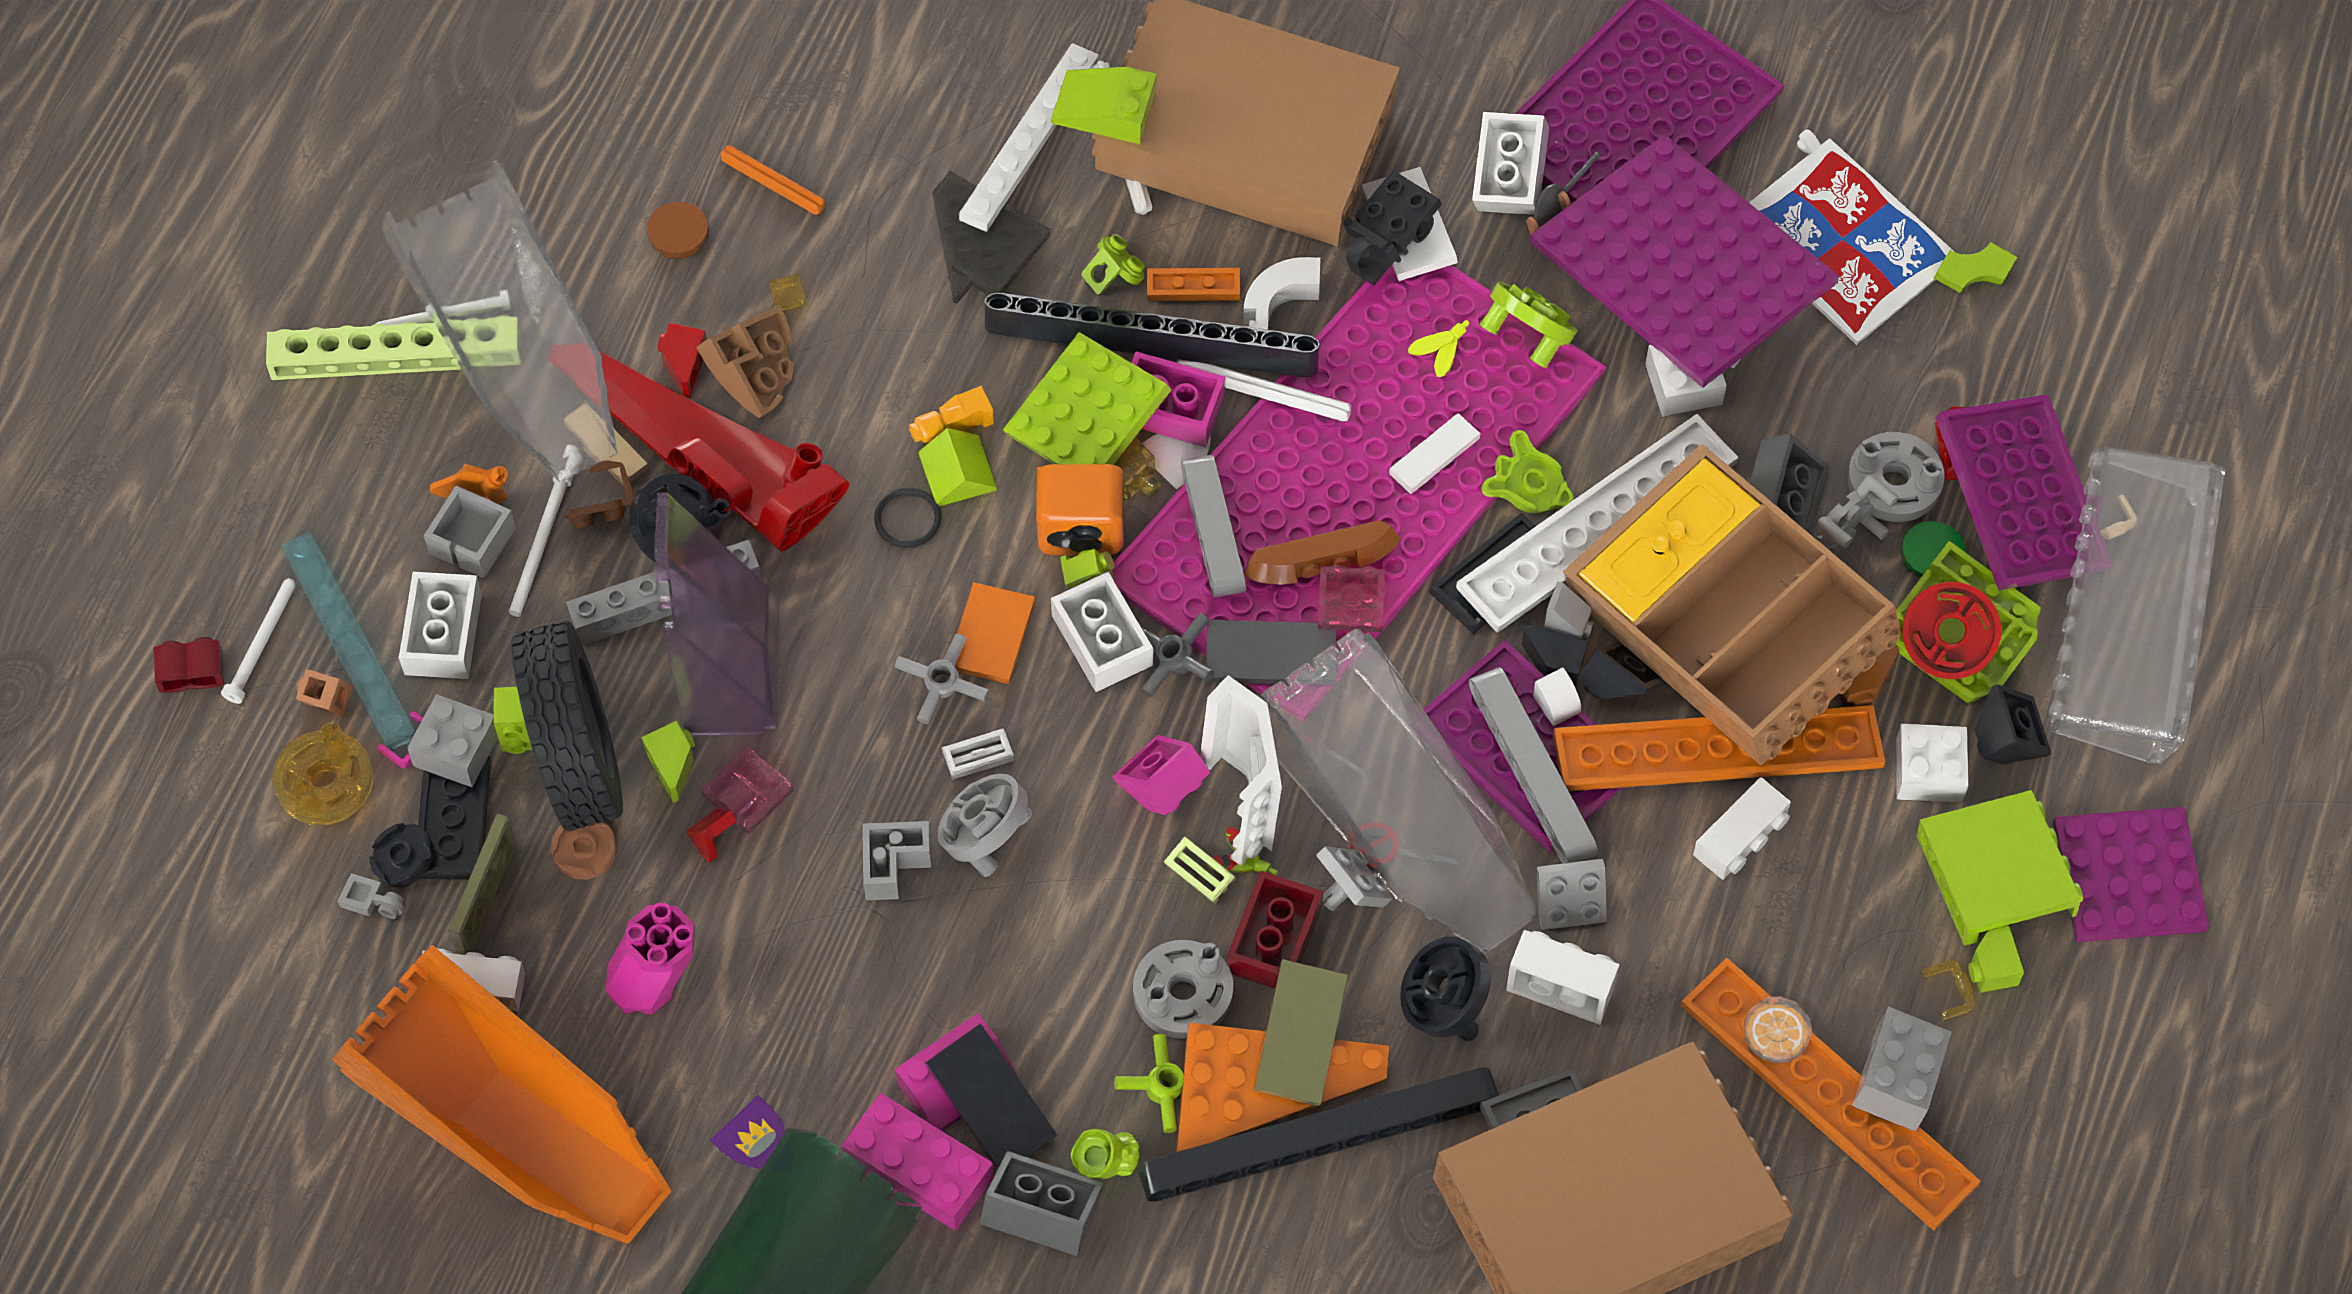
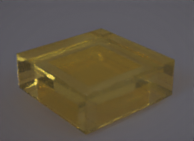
M799 274L768 281L775 307L780 305L782 310L807 305Z

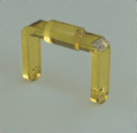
M1949 960L1921 971L1922 977H1928L1951 969L1958 990L1966 1001L1964 1005L1941 1012L1939 1015L1942 1020L1970 1012L1975 1005V999L1972 994L1974 990L1966 973L1962 972L1959 963L1955 960Z

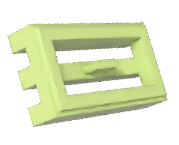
M1186 837L1181 840L1164 861L1168 867L1214 904L1219 900L1218 897L1227 891L1228 885L1236 880L1234 875ZM1187 847L1222 875L1224 879L1219 882L1182 851ZM1176 858L1181 859L1212 884L1215 890L1213 892L1175 863Z

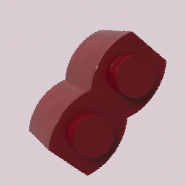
M200 637L187 644L171 640L153 647L155 683L159 692L173 693L191 688L207 689L224 685L223 657L219 640Z

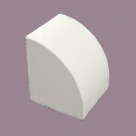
M1564 668L1535 682L1533 697L1553 727L1581 713L1578 693Z

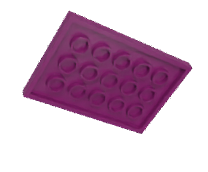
M2048 394L1941 411L1935 417L1998 590L2104 572L2112 567Z
M1504 639L1412 718V725L1544 849L1551 853L1555 849L1474 700L1469 687V679L1497 667L1502 668L1558 773L1559 768L1553 740L1554 728L1597 724L1581 710V713L1553 727L1533 697L1535 682L1545 676ZM1625 787L1569 791L1586 822Z

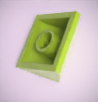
M946 428L918 452L932 496L938 506L997 491L979 435Z

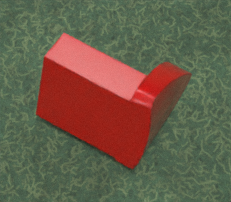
M717 808L686 830V833L700 854L710 863L717 858L716 848L712 839L734 824L737 819L731 810Z

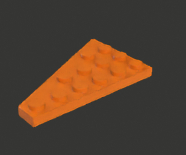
M1198 1023L1188 1024L1183 1070L1184 1083L1181 1092L1176 1152L1236 1136L1269 1122L1286 1118L1291 1114L1316 1107V1105L1253 1091L1266 1031ZM1334 1039L1321 1104L1346 1094H1352L1365 1087H1371L1384 1082L1387 1079L1389 1046Z

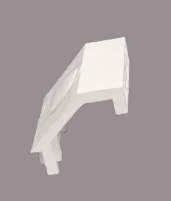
M1228 675L1207 697L1200 758L1208 770L1223 758L1247 777L1249 785L1240 793L1239 798L1244 801L1237 811V814L1242 817L1241 830L1233 840V847L1237 850L1231 855V859L1242 866L1249 857L1254 859L1263 846L1272 851L1282 785L1268 704Z

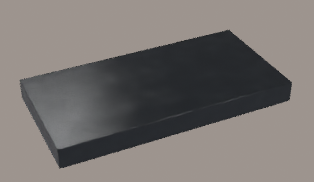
M1520 513L1429 588V593L1472 634L1476 633L1488 622L1457 590V582L1536 526L1523 513Z
M488 756L473 787L423 770L418 826L432 839L434 859L429 870L420 879H470L484 845L491 772L490 756Z
M981 1024L972 1028L924 1063L997 1170L1007 1151L1028 1157L1057 1136L1050 1123Z

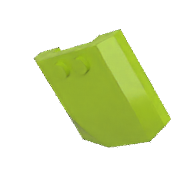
M1949 541L1896 610L1901 635L1894 646H1898L1899 654L1916 665L1905 648L1902 626L1910 603L1923 590L1943 582H1961L1982 591L1996 607L2001 621V640L1992 660L1979 672L1961 679H1943L1927 673L1963 701L1970 704L1988 696L1992 686L1996 684L2003 686L2037 640L2038 630L2036 628L2041 607L2015 588L1998 590L1992 571ZM1949 593V594H1958V595H1963V596H1965L1964 594H1961V593ZM1938 594V600H1951V601H1956V602H1958V605H1960V602H1959L1958 600H1954V599H1940V597H1939L1940 594ZM1973 612V613H1976V615L1980 618V620H1981V622H1982V624H1983V626H1984V629H1989V628H1985V625H1984V623H1983L1981 617L1979 616V614H1978L1977 612ZM1947 618L1939 627V635L1947 643L1960 641L1965 633L1963 623L1957 618ZM1919 631L1914 632V633H1913V641H1914V643L1917 645V648H1918V650L1920 651V653H1921L1924 657H1926V656L1921 652L1920 648L1918 647V644H1917V643L1915 642V640H1914V634H1915V633H1918V634H1919ZM1921 639V641H1922V643L1924 644V646H1925L1927 649H1931V647L1928 648V647L1925 645V643L1923 642V640ZM1944 656V660H1946V661H1950V662H1964V665H1965V661H1964V660H1963V661H1953V660H1948V659H1946L1945 656Z

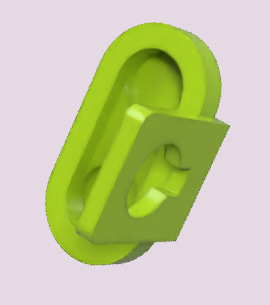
M1117 234L1103 236L1097 243L1099 252L1083 270L1082 277L1098 295L1104 293L1118 274L1127 282L1139 285L1145 277L1143 271L1145 268L1144 263L1136 256L1128 254L1125 249L1127 243L1121 236ZM1106 263L1108 267L1105 270V278L1101 283H1098L1094 279V269L1098 265Z

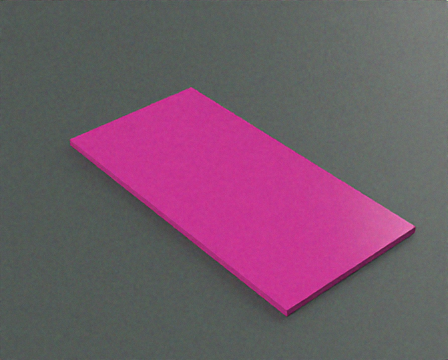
M1391 265L1375 286L1366 281L1315 337L1319 341L1317 373L1309 377L1282 374L1275 382L1349 403L1352 409L1349 419L1347 421H1340L1261 398L1211 454L1215 459L1243 574H1245L1250 558L1256 549L1379 520L1391 525L1401 538L1396 547L1380 560L1359 568L1354 564L1345 570H1329L1321 572L1312 578L1299 577L1296 583L1291 584L1262 583L1244 576L1246 592L1214 598L1184 483L1114 561V569H1112L1114 582L1126 601L1180 638L1199 613L1204 614L1210 620L1336 623V686L1498 498L1485 496L1482 493L1481 487L1486 479L1496 475L1495 461L1498 456L1513 457L1509 442L1512 433L1517 430H1523L1528 435L1533 447L1539 450L1605 374L1606 366L1570 343L1569 345H1560L1549 362L1548 367L1544 368L1529 358L1544 337L1543 333L1532 328L1511 313L1504 320L1497 335L1480 325V322L1483 321L1494 303L1490 297L1492 291L1452 265L1398 281L1394 268ZM1465 320L1469 321V325L1465 328L1466 333L1457 340L1453 364L1445 376L1437 377L1434 364L1439 350L1421 356L1409 354L1408 348L1416 340L1432 334L1450 331L1457 323L1461 324ZM1459 413L1480 433V438L1425 484L1410 494L1389 474L1390 468ZM1207 625L1191 645L1205 656L1207 650ZM1247 684L1302 724L1335 687Z

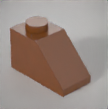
M1893 646L1889 650L1885 649L1876 657L1875 663L1869 670L1861 671L1853 679L1851 686L1844 693H1839L1844 707L1869 706L1877 700L1895 667L1899 655L1898 646Z

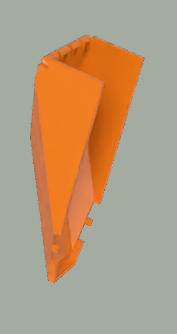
M431 945L398 981L407 992L403 993L394 986L376 1006L386 1017L382 1019L376 1013L371 1012L354 1032L363 1041L362 1045L350 1037L331 1060L355 1084L524 1204L616 1241L629 1244L672 1190L652 1158H648L635 1137V1130L633 1127H629L616 1106L618 1104L617 1101L441 951Z

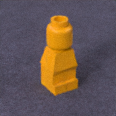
M982 386L964 393L956 394L939 408V414L936 411H931L916 417L914 423L909 425V430L915 443L918 441L929 443L946 428L968 432L971 428L982 425L983 428L993 425V408Z

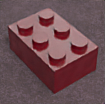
M1260 871L1227 954L1226 965L1229 966L1231 974L1275 989L1282 959L1301 963L1322 909L1323 891Z

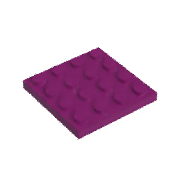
M2184 807L2054 817L2052 823L2058 840L2057 847L2061 856L2065 855L2070 865V876L2073 883L2079 884L2083 895V901L2080 902L2077 916H2071L2075 942L2207 932L2209 923Z

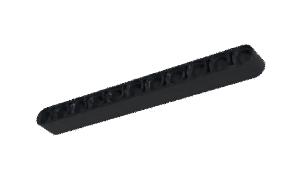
M993 293L985 298V329L997 335L1070 344L1080 332L1112 351L1134 354L1135 352H1140L1155 357L1299 377L1313 376L1318 371L1319 341L1309 335L1006 293Z
M1478 1068L1156 1157L1141 1163L1137 1170L1147 1201H1161L1481 1112V1102L1499 1096L1490 1069Z

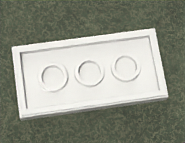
M1421 167L1399 173L1431 193ZM1387 177L1362 184L1366 200L1372 196ZM1438 210L1433 215L1434 224L1429 235L1420 243L1411 241L1406 247L1408 250L1406 255L1398 252L1401 262L1397 263L1395 261L1392 264L1398 281L1458 263L1457 256Z

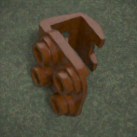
M610 460L601 461L589 469L590 473L620 467L626 498L571 509V514L565 515V518L574 524L575 529L594 525L593 518H595V513L601 512V516H605L606 522L625 518L626 506H631L634 494L623 463Z

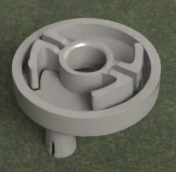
M1902 432L1880 433L1864 440L1853 453L1847 474L1850 493L1857 490L1865 477L1872 475L1899 497L1898 501L1914 500L1910 502H1896L1890 507L1871 491L1868 495L1870 503L1874 506L1871 515L1889 522L1912 521L1928 513L1937 503L1944 484V468L1936 451L1922 439ZM1889 472H1897L1904 476L1907 483L1892 485L1883 476Z
M1008 774L989 775L969 784L951 802L938 827V841L940 845L955 860L969 861L982 877L990 876L997 869L998 862L989 854L1003 845L1013 835L1019 825L1025 824L1032 816V810L1027 807L1028 797L1026 791Z
M1174 940L1155 947L1141 960L1133 979V999L1138 1014L1151 1029L1170 1038L1186 1039L1189 1023L1219 1026L1232 1005L1233 977L1229 966L1226 965V961L1220 955L1219 948L1215 950V944H1203L1191 940ZM1182 953V954H1176V955H1172V956L1166 957V956H1168V955H1170V954ZM1153 966V969L1150 971L1148 975L1147 981L1144 983L1149 970ZM1186 982L1195 988L1196 993L1190 999L1179 1000L1171 995L1170 990L1175 984ZM1216 985H1221L1222 987H1217V991H1216L1215 997L1213 998L1212 1002H1211V1003H1208V1002H1210V1000L1212 999V997H1213V995H1214V993H1215ZM1192 1016V1017H1190V1018L1182 1019V1020H1176V1022H1174V1019L1185 1018V1017Z

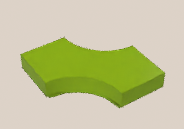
M1992 242L1985 249L1974 254H1959L1949 250L1934 279L1959 293L1968 285L1980 281L2002 285L2017 257Z

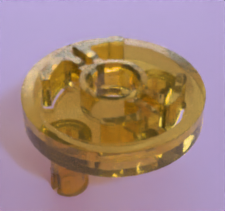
M329 722L324 724L320 730L298 736L283 748L273 767L272 783L280 805L290 816L307 824L328 825L350 817L362 807L372 789L373 770L363 746L350 735L341 732L338 724L334 727V723ZM357 758V759H354V760H353L354 775H353V777H351V776H352V762H351V759ZM285 771H287V772H286V787H285L286 791L284 790V786H285V784H284V774H285ZM330 771L336 775L333 782L327 786L317 787L312 785L314 776L319 772Z

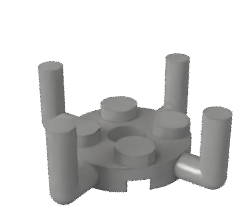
M1869 475L1865 477L1857 490L1846 496L1850 501L1845 506L1838 503L1828 516L1821 517L1818 520V526L1820 527L1818 532L1822 535L1817 536V539L1828 550L1834 548L1838 543L1843 548H1846L1852 542L1856 534L1854 528L1860 522L1879 539L1883 540L1890 530L1871 515L1874 506L1870 503L1868 495L1872 491L1890 507L1897 502L1899 497L1874 476Z

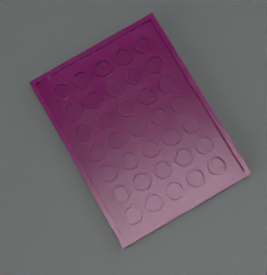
M1628 0L1515 114L1544 116L1547 121L1549 133L1542 181L1547 186L1555 183L1564 188L1595 152L1600 154L1599 158L1567 192L1570 202L1573 203L1664 134L1709 169L1781 95L1784 90V84L1664 1Z
M1665 134L1530 235V243L1654 348L1662 352L1673 364L1702 388L1838 284L1839 275Z

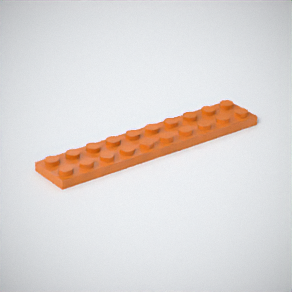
M1874 705L1827 708L1822 714L1813 716L1797 737H1791L1782 745L1780 753L1775 758L1766 760L1762 765L1758 764L1706 717L1554 728L1553 731L1559 774L1568 791L1884 768L1886 763Z
M1726 958L1682 1000L1681 1007L1935 1231L1979 1186L1981 1181L1920 1127L1915 1132L1853 1107L1852 1104L1861 1075L1808 1028H1806L1807 1039L1804 1047L1797 1055L1787 1060H1772L1763 1057L1754 1050L1747 1034L1750 1017L1758 1009L1766 1005H1776L1779 1003ZM1792 1049L1782 1055H1777L1772 1051L1768 1052L1776 1058H1784L1791 1053Z

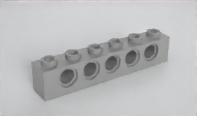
M749 540L567 601L566 606L571 624L574 626L583 646L761 585L762 579L759 564Z

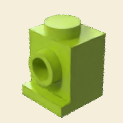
M1092 549L1082 551L1073 558L1067 555L1060 557L1065 585L1070 589L1109 572L1113 579L1112 569H1114V562L1107 551L1099 553L1097 550Z

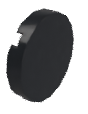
M395 824L384 830L375 840L372 846L374 851L372 856L370 855V866L373 873L386 885L393 887L409 886L418 881L429 870L434 859V844L431 837L418 825Z

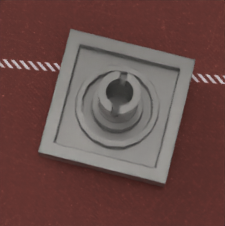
M1325 846L1316 855L1336 880L1323 893V902L1327 900L1324 905L1329 910L1335 911L1348 897L1355 905L1382 908L1392 900L1386 891L1388 888L1386 883L1369 870L1366 866L1368 864L1367 859L1358 850Z
M1603 859L1537 867L1539 924L1541 930L1607 922L1605 864Z

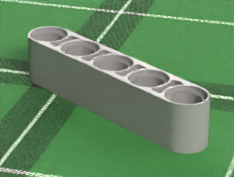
M1211 454L1181 460L1183 479L1212 595L1216 598L1246 592L1243 569L1214 456Z

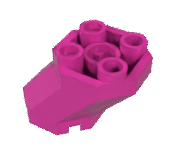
M667 903L648 905L628 921L626 934L608 963L605 988L606 995L624 1014H633V1011L653 1014L673 998V989L693 957L695 941L694 923L677 906H669Z

